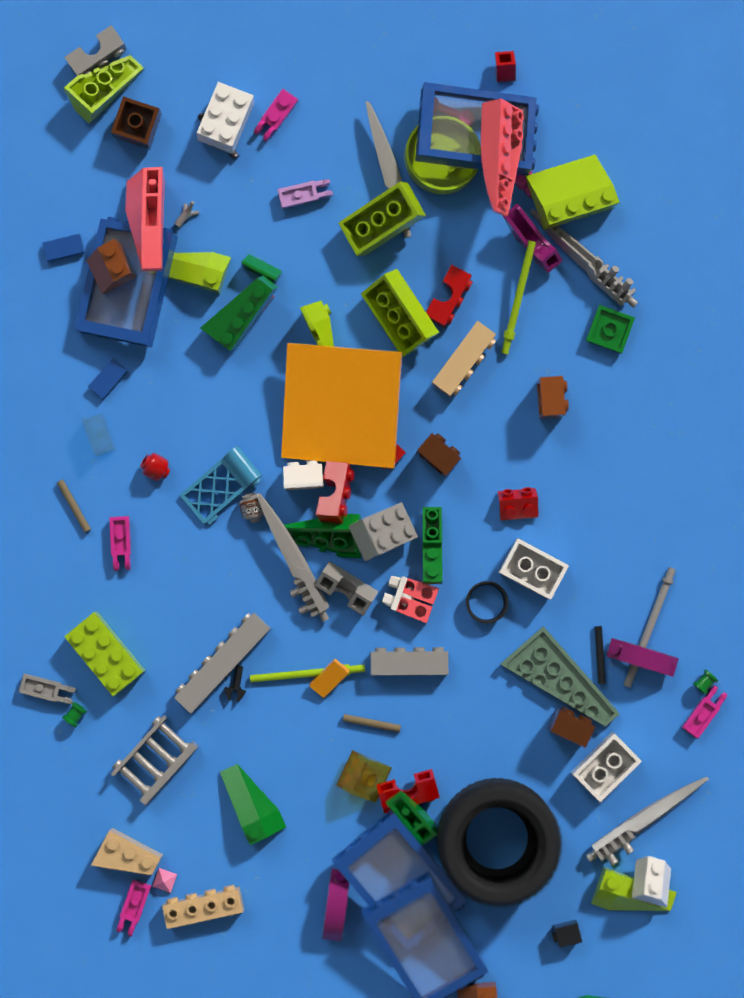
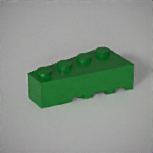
M265 276L257 278L200 329L229 351H232L242 341L278 289V286Z

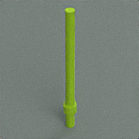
M528 241L507 330H504V342L501 351L504 354H509L511 342L515 338L516 332L514 330L536 242Z
M343 664L349 669V673L346 676H349L350 673L365 672V664L353 666ZM325 668L250 675V682L317 677Z

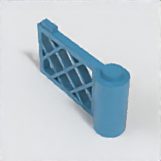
M236 446L182 492L180 497L203 524L208 523L210 525L218 518L216 514L249 486L254 488L262 481L260 479L262 474L243 451ZM222 464L227 469V478L216 477L217 468ZM204 479H213L212 490L202 489ZM216 479L227 480L226 491L215 490ZM229 481H237L242 487L237 492H230ZM190 491H199L198 502H191L186 495ZM202 491L212 492L211 503H201ZM215 492L226 493L224 503L214 504ZM201 505L211 506V513L206 518L200 513Z

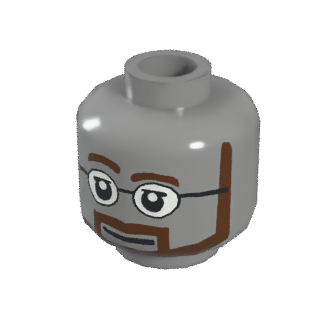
M257 493L246 494L242 496V500L239 502L242 518L250 520L251 523L260 521L261 517L264 516L256 495Z

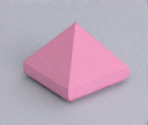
M159 868L153 887L171 893L177 874Z

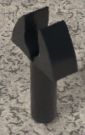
M237 665L235 668L233 685L225 687V693L229 701H231V693L235 689L238 693L237 702L246 693V690H242L240 687L243 666Z

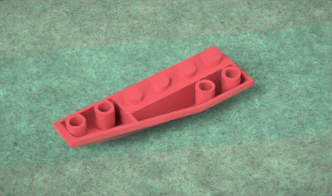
M497 99L482 103L481 158L484 179L493 211L503 216H508L522 149L524 115L523 110L503 99Z
M163 167L142 168L126 184L125 212L142 271L162 270L165 196Z

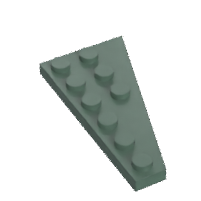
M544 626L500 663V665L605 727L620 714Z

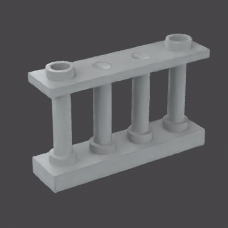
M166 715L162 718L158 716L152 722L153 728L123 761L119 759L112 767L114 769L111 773L112 776L120 772L141 791L140 794L143 797L140 801L144 805L153 798L199 747L194 741L191 744L185 743L163 722L168 718ZM157 729L162 731L180 748L179 751L182 754L178 758L172 757L151 738ZM144 743L167 762L169 768L164 773L162 771L159 772L138 752ZM131 758H134L154 777L156 782L152 787L146 786L125 767V764Z

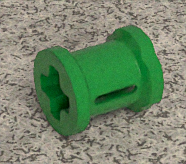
M705 669L702 677L697 682L694 681L693 685L706 695L708 693L707 690L714 682L717 683L719 680Z
M73 702L67 715H63L62 718L70 725L77 727L79 719L88 711L80 704Z

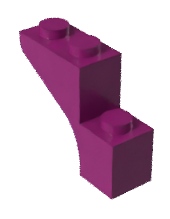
M518 204L509 210L508 216H503L515 239L526 249L528 241L536 242L533 259L546 272L549 273L563 261L557 249L542 236Z

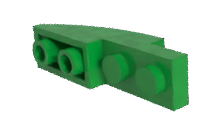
M442 507L422 508L423 584H442L443 582Z

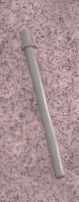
M669 567L666 576L662 578L663 584L639 643L641 647L646 648L670 584L673 585L674 581L672 579L676 572L674 568ZM631 664L623 685L631 688L639 666Z

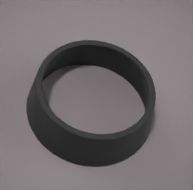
M483 581L474 585L468 592L466 607L471 617L476 621L485 624L494 623L505 615L508 608V596L505 590L497 583ZM483 585L497 588L502 594L504 601L499 615L487 620L475 616L469 606L472 592L477 587Z

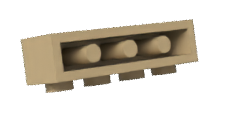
M477 321L432 381V385L449 398L452 394L456 396L462 388L460 383L463 379L468 380L474 372L471 368L475 363L479 365L485 357L483 352L486 348L490 350L495 344L496 340L494 337L496 334Z
M235 885L225 886L221 891H216V889L206 890L204 894L198 896L197 893L185 895L186 898L179 900L178 897L169 898L162 905L167 929L244 912L240 886L235 887Z

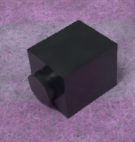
M576 920L553 925L555 930L551 932L554 943L558 942L560 948L582 942Z

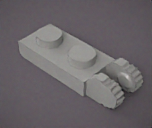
M24 673L19 693L54 702L59 701L72 704L73 700L71 698L61 697L59 692L61 689L72 693L75 692L76 688Z

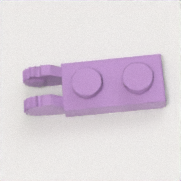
M330 180L310 181L277 189L282 209L333 196L331 190L317 193L316 188L328 186Z

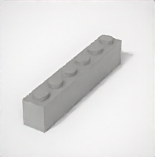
M248 613L241 620L243 623L239 629L235 627L228 634L230 638L227 642L224 643L222 641L214 649L217 652L212 657L208 655L201 663L203 667L199 671L195 669L188 677L190 681L186 685L182 683L176 689L175 693L177 695L174 698L189 713H193L271 629L256 613L252 615Z

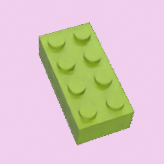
M398 182L338 223L356 256H366L424 218L426 214L409 184Z
M398 269L384 274L361 293V296L398 352H402V358L419 349L439 333Z
M93 612L64 636L112 696H116L145 672V669L98 612Z

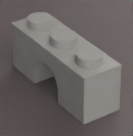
M112 25L96 35L101 45L98 53L88 55L84 53L81 47H78L64 57L76 76L90 73L98 67L103 68L109 64L111 59L114 57L118 58L124 54V50L127 48Z
M330 561L314 585L330 596L335 591L345 594L349 599L347 606L363 616L379 592Z

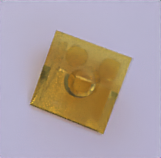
M352 750L336 786L352 795L376 803L379 797L376 784L386 782L392 767Z

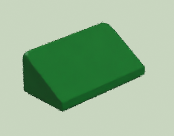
M250 254L242 261L244 268L259 276H265L274 284L277 283L282 274L281 270Z

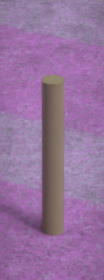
M63 479L58 481L57 485L84 533L88 532L91 528Z
M344 714L343 722L400 732L401 725L347 714Z

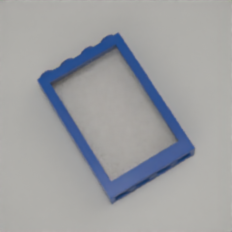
M424 82L420 96L415 161L483 170L481 158L482 103L503 99L523 110L522 149L516 175H529L530 171L534 170L535 167L533 152H535L537 144L534 140V134L537 133L538 123L535 122V116L539 112V105H536L537 97Z
M113 217L101 218L93 252L97 247L116 239L121 243L136 278L102 294L89 268L74 330L83 334L152 348L178 237L173 233V230L163 228L162 270L142 271L128 221L126 220L125 223H122Z
M392 810L332 858L333 864L368 905L427 871H430L454 912L460 911L467 902L464 894L452 884L444 870ZM431 892L383 918L381 921L408 951L410 948H416L422 938L430 936L440 923L444 924L448 920Z
M430 871L425 872L361 909L363 919L413 998H448L454 991L465 988L470 982L475 979H481L488 972L484 960Z

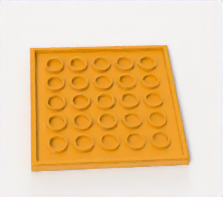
M287 343L281 458L344 462L353 465L395 468L402 352Z

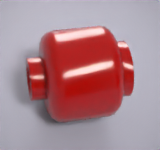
M156 453L147 454L140 465L143 475L154 481H159L162 478L165 479L170 472L168 460Z

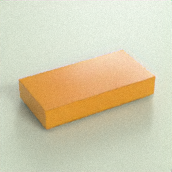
M334 659L310 683L309 687L324 698L349 673V669L337 659Z

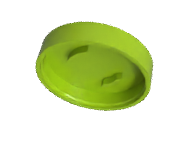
M433 117L430 149L481 155L480 142L474 131L467 124L453 117ZM417 125L411 132L404 151V162L411 179L422 189L434 194H451L465 188L475 177L477 169L415 161Z

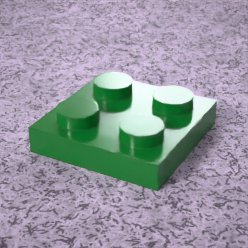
M599 305L586 342L622 354L635 317Z

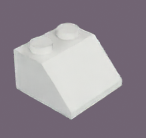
M307 461V465H299V462L287 463L288 466H283L285 490L324 488L322 464H318V461Z
M650 856L637 859L632 898L667 907L671 876L669 865L663 860Z

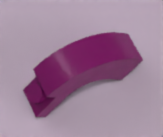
M614 638L611 639L606 655L607 657L672 677L679 658Z
M333 868L331 870L322 939L342 941L349 882L338 869Z

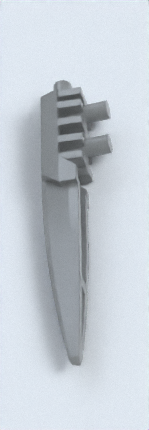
M365 101L385 186L389 189L398 182H402L383 128L370 102ZM414 224L403 231L405 239L412 237L410 228Z
M531 209L532 216L542 226L538 212ZM556 226L545 230L587 272L589 278L619 305L622 306L627 302L634 308L639 303L632 297L636 289H629L633 284V280L628 278L623 283L624 278L622 276L619 278L615 276L619 271L617 266H612L609 271L608 264L604 266L603 260L598 256H594L560 227Z
M257 493V498L272 534L290 568L293 577H296L293 582L297 585V588L291 590L290 594L293 598L302 594V599L306 602V605L298 608L300 614L302 615L310 611L312 617L319 614L322 622L328 620L329 617L325 610L329 608V605L321 589L314 586L317 581L301 551L268 502L260 493Z
M704 777L690 783L642 809L591 844L594 850L587 854L586 857L590 862L597 857L602 862L607 858L610 864L614 866L618 863V860L613 853L623 847L628 855L631 854L634 849L629 842L636 838L634 834L641 833L700 788L709 778Z

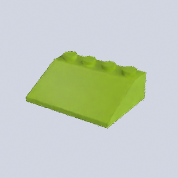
M596 154L525 176L544 230L613 209L620 203L614 185Z

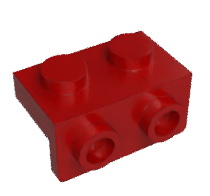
M535 488L505 489L498 492L501 521L539 517L538 495Z

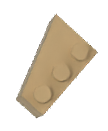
M112 828L109 830L91 866L152 875L163 854Z

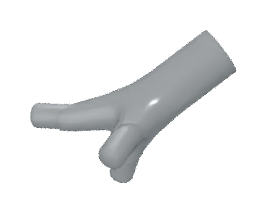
M191 201L188 207L186 203L184 204L183 212L174 222L179 228L189 217L199 215V211H191L194 205L193 201Z

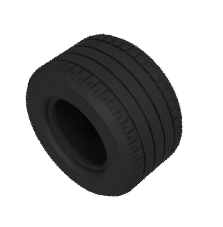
M490 778L483 779L482 781L479 780L474 782V784L468 785L466 788L464 787L449 801L439 821L437 845L440 860L447 877L462 894L481 904L506 907L531 899L532 896L534 897L538 892H541L544 886L548 885L560 862L562 839L560 828L553 812L534 790L510 779ZM501 807L513 811L522 819L527 829L528 842L524 854L516 863L503 869H491L479 864L471 856L466 843V834L470 822L478 813L488 808Z

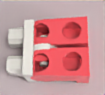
M391 576L388 586L396 588L397 592L395 596L385 593L382 603L391 607L392 610L427 623L432 606L415 601V599L434 604L439 588L403 576L402 578Z

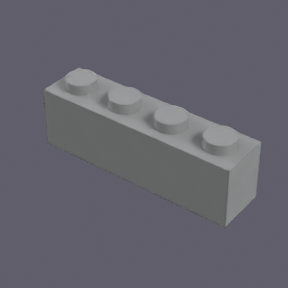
M404 647L394 648V651H386V648H375V651H371V675H448V651H444V647H432V651H425V647H413V651H406Z

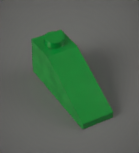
M403 791L398 792L386 801L389 808L422 846L437 836V824L424 809Z

